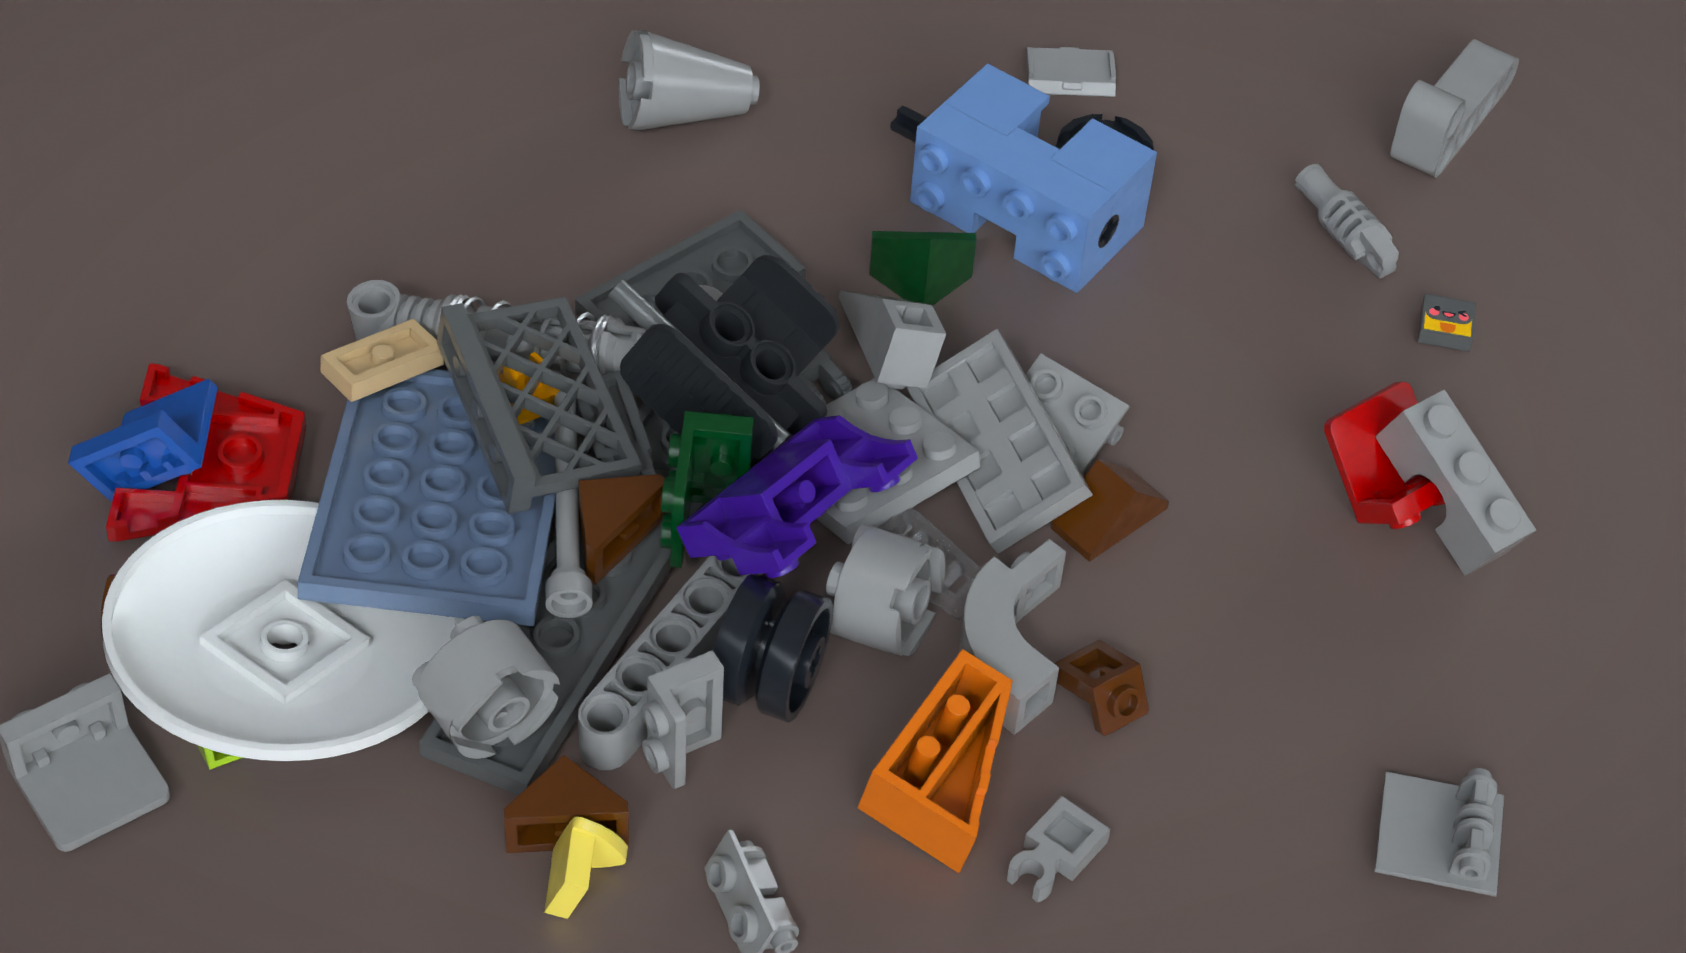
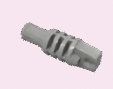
M1312 164L1304 168L1296 177L1295 181L1297 183L1295 187L1316 207L1319 223L1336 239V242L1344 248V251L1354 260L1359 259L1379 279L1395 272L1399 251L1393 245V237L1386 227L1352 191L1341 190L1328 177L1319 164Z

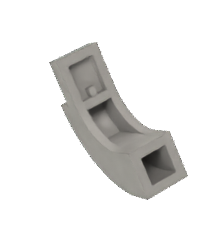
M1050 539L1032 553L1029 551L1022 553L1010 568L994 556L976 575L967 594L964 608L960 651L964 649L1013 680L1002 725L1013 735L1018 733L1050 706L1054 700L1059 667L1033 648L1022 637L1016 626L1025 615L1060 588L1066 551Z

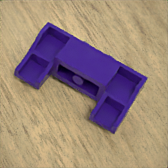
M840 415L817 418L676 528L690 558L716 556L719 561L732 558L739 575L765 573L768 578H776L794 570L799 565L798 558L817 543L809 526L811 522L822 516L828 508L852 489L869 488L870 492H880L896 485L901 480L900 473L915 462L918 457L910 439L892 440L871 435L852 425Z

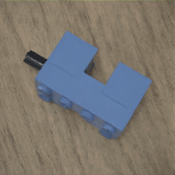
M987 63L928 117L902 105L897 110L896 118L891 122L890 130L915 143L910 202L966 233H975L989 220L1015 234L1016 243L1013 258L1045 275L1050 280L1078 293L1144 227L1157 152L1093 118L1061 149L1052 146L1038 138L1041 111L1049 104L1050 96Z

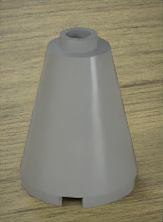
M632 30L627 37L621 62H627L629 66L626 78H619L618 88L621 121L623 125L628 126L627 129L640 131L742 115L747 113L750 105H755L758 101L760 90L759 78L757 75H752L751 67L748 64L645 30Z

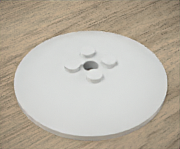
M262 500L218 507L198 513L171 525L146 541L128 558L110 585L104 602L102 636L107 664L122 692L137 709L165 730L190 743L232 756L270 761H302L335 757L376 745L399 734L427 714L429 710L421 701L418 690L412 683L413 674L418 667L430 661L451 640L450 635L453 628L464 618L298 599L297 582L319 503L295 500ZM295 643L298 646L291 649H279L271 644L287 645Z

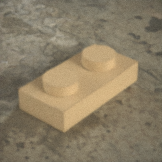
M414 319L321 355V373L351 402L444 365V359L437 340Z

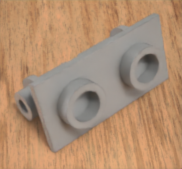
M728 830L704 867L708 885L715 893L727 920L731 938L737 943L741 953H763L765 949H774L775 953H789L798 946L796 937L799 935V928L796 922H794L784 898L763 897L765 895H774L778 889L775 878L765 859L766 856L763 849L754 846L750 840L738 842L734 830Z

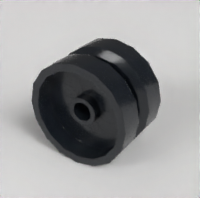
M750 574L738 587L728 606L713 652L724 667L723 700L740 706L756 693V703L761 714L789 723L797 717L803 708L822 664L833 621V603L829 598L806 590L797 592L786 603L787 598L781 582L758 574Z

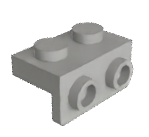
M713 650L692 659H681L673 663L668 669L648 676L647 703L642 706L643 717L647 725V739L642 741V748L652 771L655 774L662 772L673 789L685 785L686 754L720 740L722 736L724 667Z

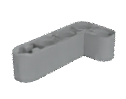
M1473 39L1434 86L1418 80L1403 104L1391 147V158L1434 178L1438 177L1505 94L1517 71L1519 58Z

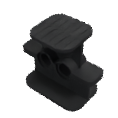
M762 255L746 269L717 301L687 274H675L656 295L655 305L663 316L679 331L665 324L652 325L623 357L620 363V374L630 387V390L635 395L637 394L648 407H651L662 420L664 419L679 434H682L685 411L753 417L752 468L774 446L778 438L776 426L769 415L792 435H795L814 419L827 415L828 411L825 403L797 376L836 336L840 328V322L834 307L820 293H817L806 280L802 279L797 271L779 257Z

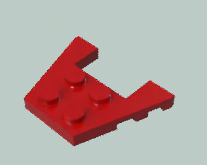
M149 363L139 399L140 405L143 406L205 379L192 376L187 381L170 375L169 367ZM217 391L202 467L190 474L179 476L175 491L116 488L105 526L108 541L119 542L156 535L181 520L218 507L262 500H291L307 428L305 412L242 391L238 397Z

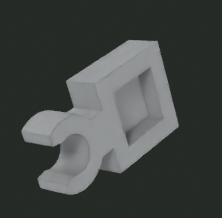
M1061 796L1026 833L1023 846L1026 851L1016 854L1010 861L1007 882L1013 885L1021 875L1027 873L1034 874L1039 879L1034 885L1032 899L1037 903L1045 900L1052 892L1055 874L1059 872L1073 881L1108 843L1111 829Z

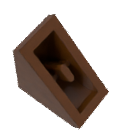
M1097 459L1084 477L1093 495L1052 520L1051 529L1090 562L1168 508L1169 501L1131 469Z
M656 474L578 480L579 525L585 572L594 585L605 577L662 522L663 515L667 514V512H661L665 477Z
M563 755L504 808L506 853L553 851L562 832L576 816L586 818L612 830L629 847L628 802Z

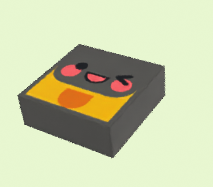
M1425 294L1421 305L1417 342L1469 352L1474 335L1476 303Z

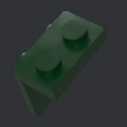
M685 411L682 434L671 433L668 467L677 468V470H670L669 477L664 478L661 512L672 514L663 515L660 548L671 549L670 567L682 568L685 545L676 527L689 518L691 502L707 504L751 469L753 417Z

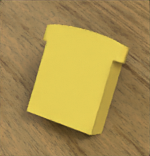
M574 817L566 826L553 848L544 913L568 919L588 890L591 868L625 864L628 850L627 844L616 833L603 825L583 817Z

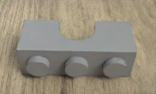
M1445 389L1402 411L1375 436L1404 483L1422 475L1430 479L1439 489L1446 505V518L1435 531L1465 576L1506 554L1536 531V528Z

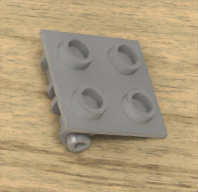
M1040 353L1025 375L1081 475H1083L1105 443L1114 446L1120 440L1124 428L1118 424L1130 406Z
M1474 768L1461 780L1460 786L1386 771L1374 872L1496 897L1504 795L1497 794V783L1492 779V774L1486 769Z

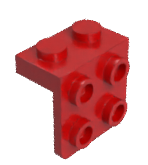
M1395 382L1325 422L1324 433L1358 523L1389 524L1390 529H1401L1418 522L1422 518L1420 512L1430 506L1445 504L1439 489L1427 477L1419 475L1404 483L1375 438L1402 411L1417 404L1413 389L1407 382Z

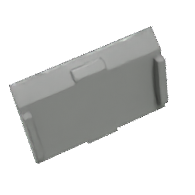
M1026 47L1028 85L1051 95L1115 97L1116 70L1113 50H1086L1075 47Z

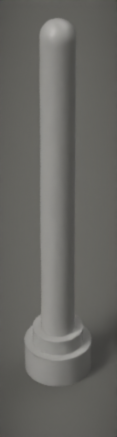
M559 391L555 395L554 406L559 407L567 393ZM576 399L568 412L577 415ZM558 425L555 430V441L577 450V432ZM555 457V473L565 471L569 463ZM578 488L556 492L557 568L552 572L551 577L547 579L545 584V605L551 614L562 618L582 616L592 608L593 604L592 582L586 576L585 571L580 568Z

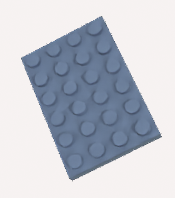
M432 369L351 402L347 399L297 582L298 599L465 619L471 616H479L483 621L500 619L512 621L517 625L534 626L556 507V493L533 497L530 510L508 514L449 371ZM539 417L521 426L541 434L550 420ZM555 432L550 439L555 440ZM541 452L535 461L541 476L555 473V457Z

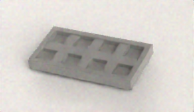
M998 329L934 368L927 389L907 386L915 404L979 450L981 467L956 482L985 537L997 554L1093 495L1005 338Z

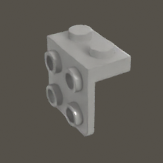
M110 673L90 683L80 684L68 693L35 709L23 711L0 725V743L7 768L54 845L60 851L74 850L166 804L170 799L168 784L128 724L121 689Z

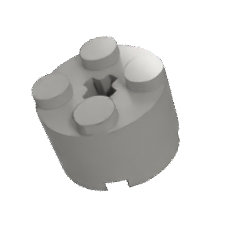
M866 524L861 525L854 536L852 549L845 563L836 562L828 576L826 592L828 595L835 597L830 633L889 654L902 656V654L906 656L914 654L924 641L936 612L927 610L931 591L942 594L945 579V557L943 551L914 539Z
M471 616L462 620L453 628L450 635L451 640L430 661L425 662L416 669L412 677V683L418 690L421 701L457 750L468 758H487L497 754L492 745L509 737L515 746L533 734L546 721L554 710L559 698L553 690L554 684L560 685L557 675L516 623L500 619L484 622L479 616Z

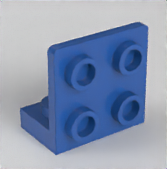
M206 379L128 411L124 414L120 427L72 446L68 464L111 502L116 488L148 490L153 486L178 476L190 474L202 467L218 388L217 385L210 379Z

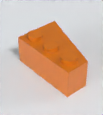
M962 649L872 771L857 808L960 874L977 838L980 825L979 818L990 782L995 749L999 743L1013 680Z

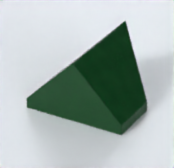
M872 231L869 275L904 300L933 306L972 277L977 241L976 233Z

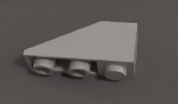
M840 291L839 300L876 382L894 389H904L907 386L927 389L946 337V332L933 306L888 296Z

